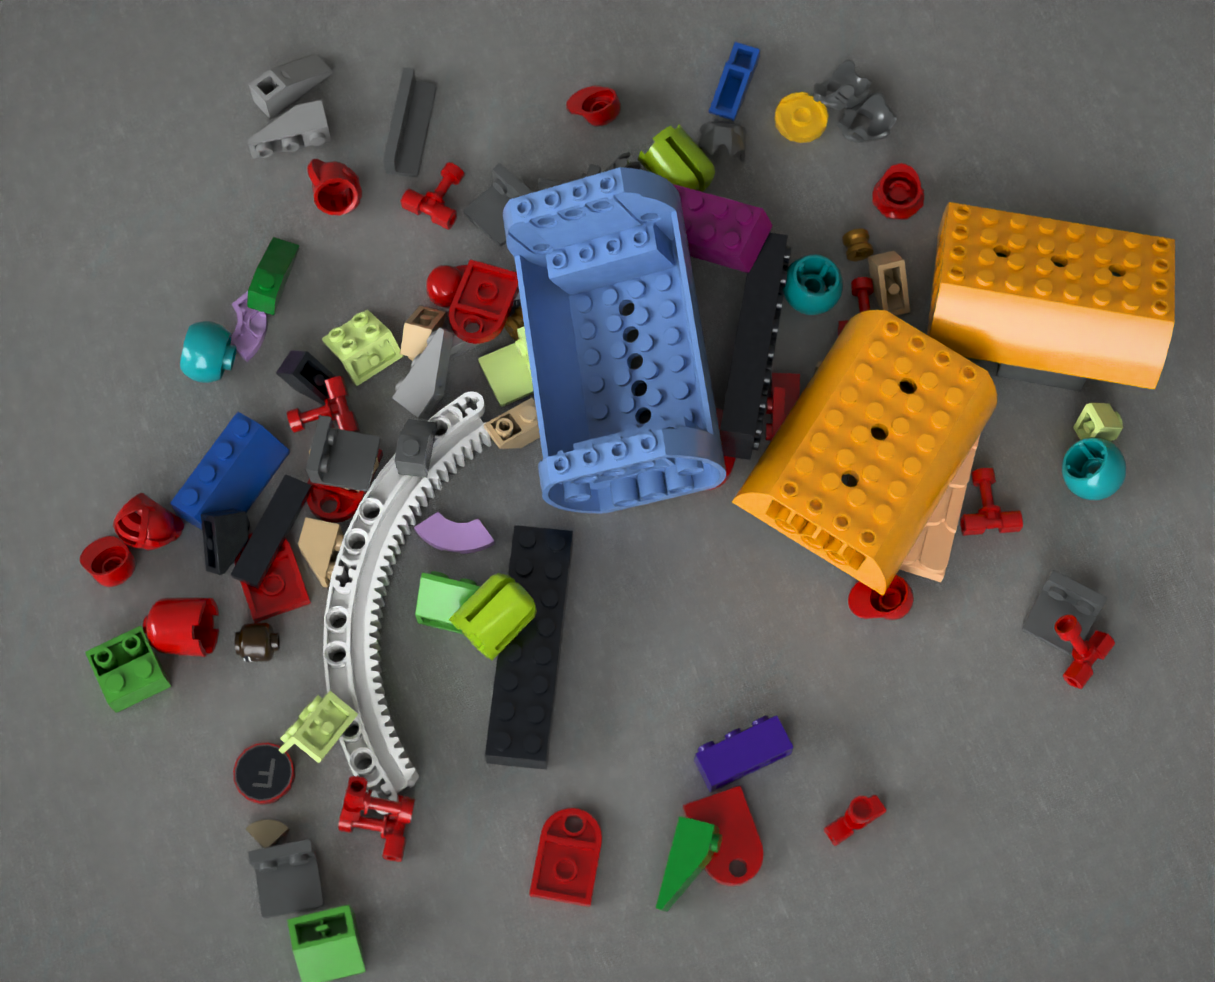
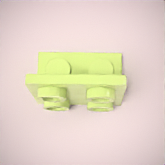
M369 310L356 314L350 321L332 329L328 335L322 338L323 343L341 360L351 381L356 386L403 357L400 354V348L392 332Z
M524 326L517 329L518 340L515 343L478 359L479 365L501 407L534 393Z
M331 691L323 698L317 695L300 713L298 720L280 738L284 743L279 748V751L283 754L295 743L319 763L357 717L358 713Z

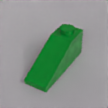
M275 237L272 238L256 268L248 289V308L270 315L275 314L300 245Z
M679 816L656 909L667 912L712 860L713 853H718L722 842V834H718L720 828L713 824Z

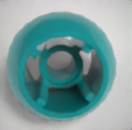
M818 254L802 256L793 261L786 270L788 273L786 285L783 288L784 297L789 305L801 314H823L831 310L842 296V274L837 265L825 256ZM808 289L813 290L815 293L808 292Z
M200 321L191 324L183 344L180 370L187 377L197 382L210 383L222 379L225 369L232 370L237 346L231 345V333L222 325L212 321Z
M1091 437L1078 441L1069 448L1062 461V476L1065 484L1072 493L1083 499L1096 501L1110 497L1122 486L1126 477V461L1122 452L1115 444L1103 438Z

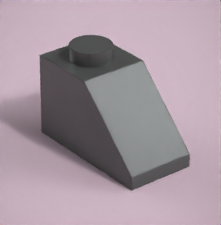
M407 420L399 434L394 461L398 474L427 478L437 422Z

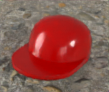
M600 86L583 88L574 93L566 103L567 110L570 113L583 116L589 124L597 127L610 124L621 111V103L615 90Z
M441 265L433 269L426 280L427 294L434 304L450 308L467 265L456 267Z
M106 536L95 540L80 555L82 567L99 584L105 587H115L123 584L135 571L136 563L132 553L121 540L114 536Z
M895 575L884 595L858 581L851 589L848 597L850 610L854 615L863 619H901L909 613L914 601L912 588L906 580L898 575Z

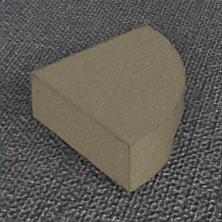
M271 819L259 820L245 828L263 848L274 846L290 830L285 824Z

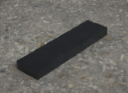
M285 474L231 572L232 578L259 589L313 489L310 484Z

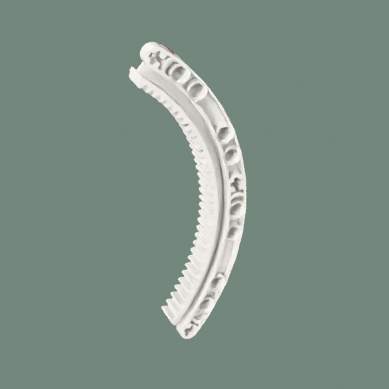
M474 391L464 393L428 420V422H437L436 431L444 429L447 432L440 436L435 435L427 478L398 474L394 461L395 454L379 472L360 502L344 535L331 575L324 616L323 658L327 693L331 691L358 713L357 717L349 725V727L358 726V733L353 737H347L344 732L339 740L353 775L363 777L368 781L366 792H369V789H371V796L379 798L377 793L383 791L385 795L392 794L389 800L399 802L397 793L407 786L413 787L419 778L416 769L412 766L402 747L387 708L388 703L382 686L383 679L380 675L382 673L379 664L381 657L378 653L381 650L378 642L381 639V635L378 629L382 628L379 618L383 617L381 607L385 606L382 597L387 596L385 586L390 584L387 575L393 574L391 565H396L395 555L401 553L399 544L405 545L404 535H410L411 533L409 525L416 524L414 515H422L420 506H428L426 497H435L433 488L442 489L440 480L449 481L448 472L457 473L456 464L464 467V457L472 460L474 459L473 450L479 453L483 452L482 443L488 447L491 446V436L484 428L485 423L480 419L485 412L484 399L479 393ZM471 401L472 404L477 405V409L467 408V403ZM463 411H465L466 417L464 418L462 414ZM371 511L379 512L375 518H366ZM358 541L365 542L362 548L352 549L354 543ZM341 618L347 620L344 626L339 628L333 627L336 620ZM336 653H346V656L342 661H332V658ZM370 758L372 764L369 768L365 770L357 768L360 760ZM376 810L378 813L388 814L387 812Z

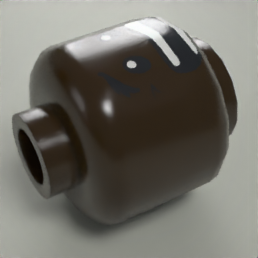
M269 623L244 624L240 631L235 633L236 655H241L242 659L246 662L270 661L274 651H279L280 649L279 633H274Z

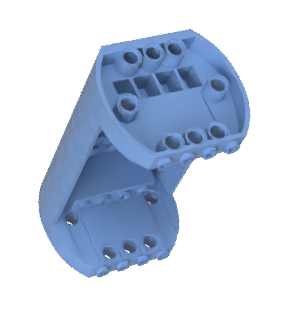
M619 167L510 199L503 210V223L507 248L515 258L543 461L540 460L538 470L544 501L558 509L571 512L610 513L712 489L720 485L726 477V467L681 198L678 190L667 179L655 173ZM628 303H634V311L628 316H623V307ZM637 329L639 332L638 338L634 342L628 343L626 339L627 334L631 330ZM642 356L643 363L640 368L631 369L633 358ZM640 383H646V393L637 397L635 395V388ZM645 410H650L651 419L645 424H640V414Z

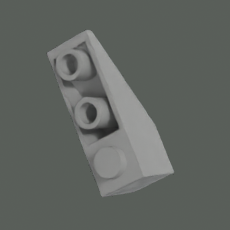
M315 53L269 69L249 84L254 103L271 119L333 74V72Z
M322 100L295 105L247 140L253 159L258 157L266 158L272 154L285 151L293 152L298 148L311 145L319 146L325 142L332 141Z
M439 327L438 330L431 333L427 339V347L422 354H418L411 363L412 369L395 387L396 393L392 398L418 418L428 419L444 396L454 334L448 329Z

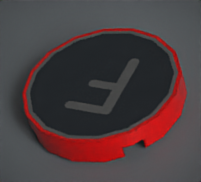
M271 743L255 744L245 749L237 758L233 769L234 783L239 793L248 801L260 805L271 804L278 801L279 798L287 794L292 788L295 779V766L287 752L282 754L279 751L280 746Z

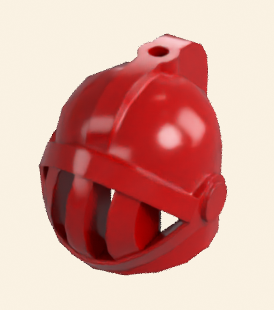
M316 158L310 161L307 165V170L312 181L313 198L317 208L329 215H343L356 209L362 198V188L359 177L345 164L337 161L323 162Z
M139 493L120 509L114 519L113 527L118 537L125 544L132 548H142L149 551L159 549L172 541H176L182 535L184 523L179 517L148 495Z

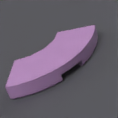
M248 291L232 303L238 322L231 338V345L237 346L236 351L246 362L261 347L267 330V314L247 307Z
M436 512L414 527L419 537L441 551L446 550L468 554L482 551L495 544L494 539L479 519L468 523H456L445 519L439 512Z

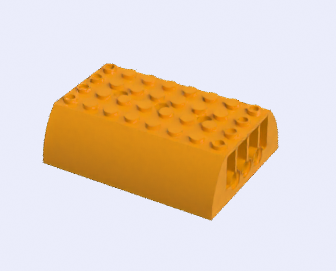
M948 202L938 230L928 336L967 358L1155 390L1164 366L1175 323V239ZM996 253H1002L1007 257H999ZM1054 262L1060 263L1064 267L1055 266ZM1111 272H1116L1120 274L1121 277L1114 276Z
M887 310L860 312L849 319L732 500V503L876 592L884 595L997 406V392L993 380L985 369ZM900 383L914 391V393H904L900 389ZM881 428L885 432L886 438L883 440L875 439L871 434V429ZM845 474L854 476L857 485L854 487L846 486L842 482V476Z

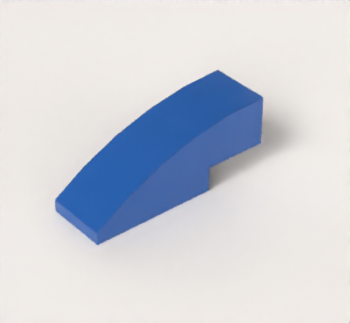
M738 42L734 43L710 106V114L735 121L760 59V49Z

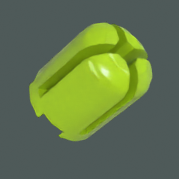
M678 124L676 129L671 125L663 129L652 138L654 143L646 154L641 150L638 155V161L648 172L660 175L672 184L704 192L713 181L715 175L714 164L680 124Z
M496 573L449 620L458 630H462V633L483 655L492 661L535 617L537 609L533 598L519 583L507 574Z

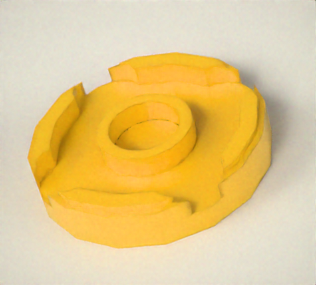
M791 93L783 97L779 102L774 117L775 125L780 134L790 141L798 143L811 142L819 138L826 129L828 121L827 107L821 102L814 101L813 97L809 96V93Z

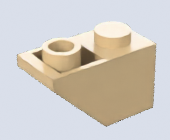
M532 397L484 424V428L500 449L523 448L540 438L536 405Z
M305 517L298 546L322 587L328 588L344 535L340 524Z

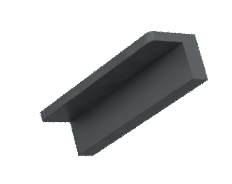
M403 67L383 162L386 174L416 178L419 174L437 86L436 83L416 81L413 68Z

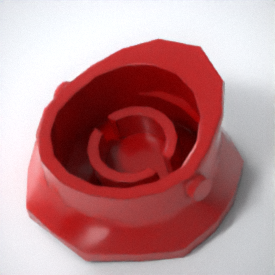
M899 163L892 165L874 187L873 205L887 219L908 220L924 205V189H922L919 176L913 167L907 164Z

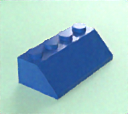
M237 411L170 504L177 516L202 530V513L232 508L246 511L247 513L286 459L290 450L261 424Z

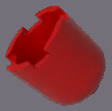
M161 598L152 605L148 616H145L143 630L147 634L150 645L157 652L206 657V653L212 654L218 640L219 629H214L213 617L219 616L218 607L213 598Z

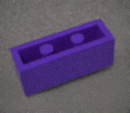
M767 715L760 717L752 722L753 727L744 731L741 728L735 729L724 736L725 740L717 744L714 741H710L697 749L698 753L695 754L694 762L710 793L791 755L794 747L777 715L770 719Z

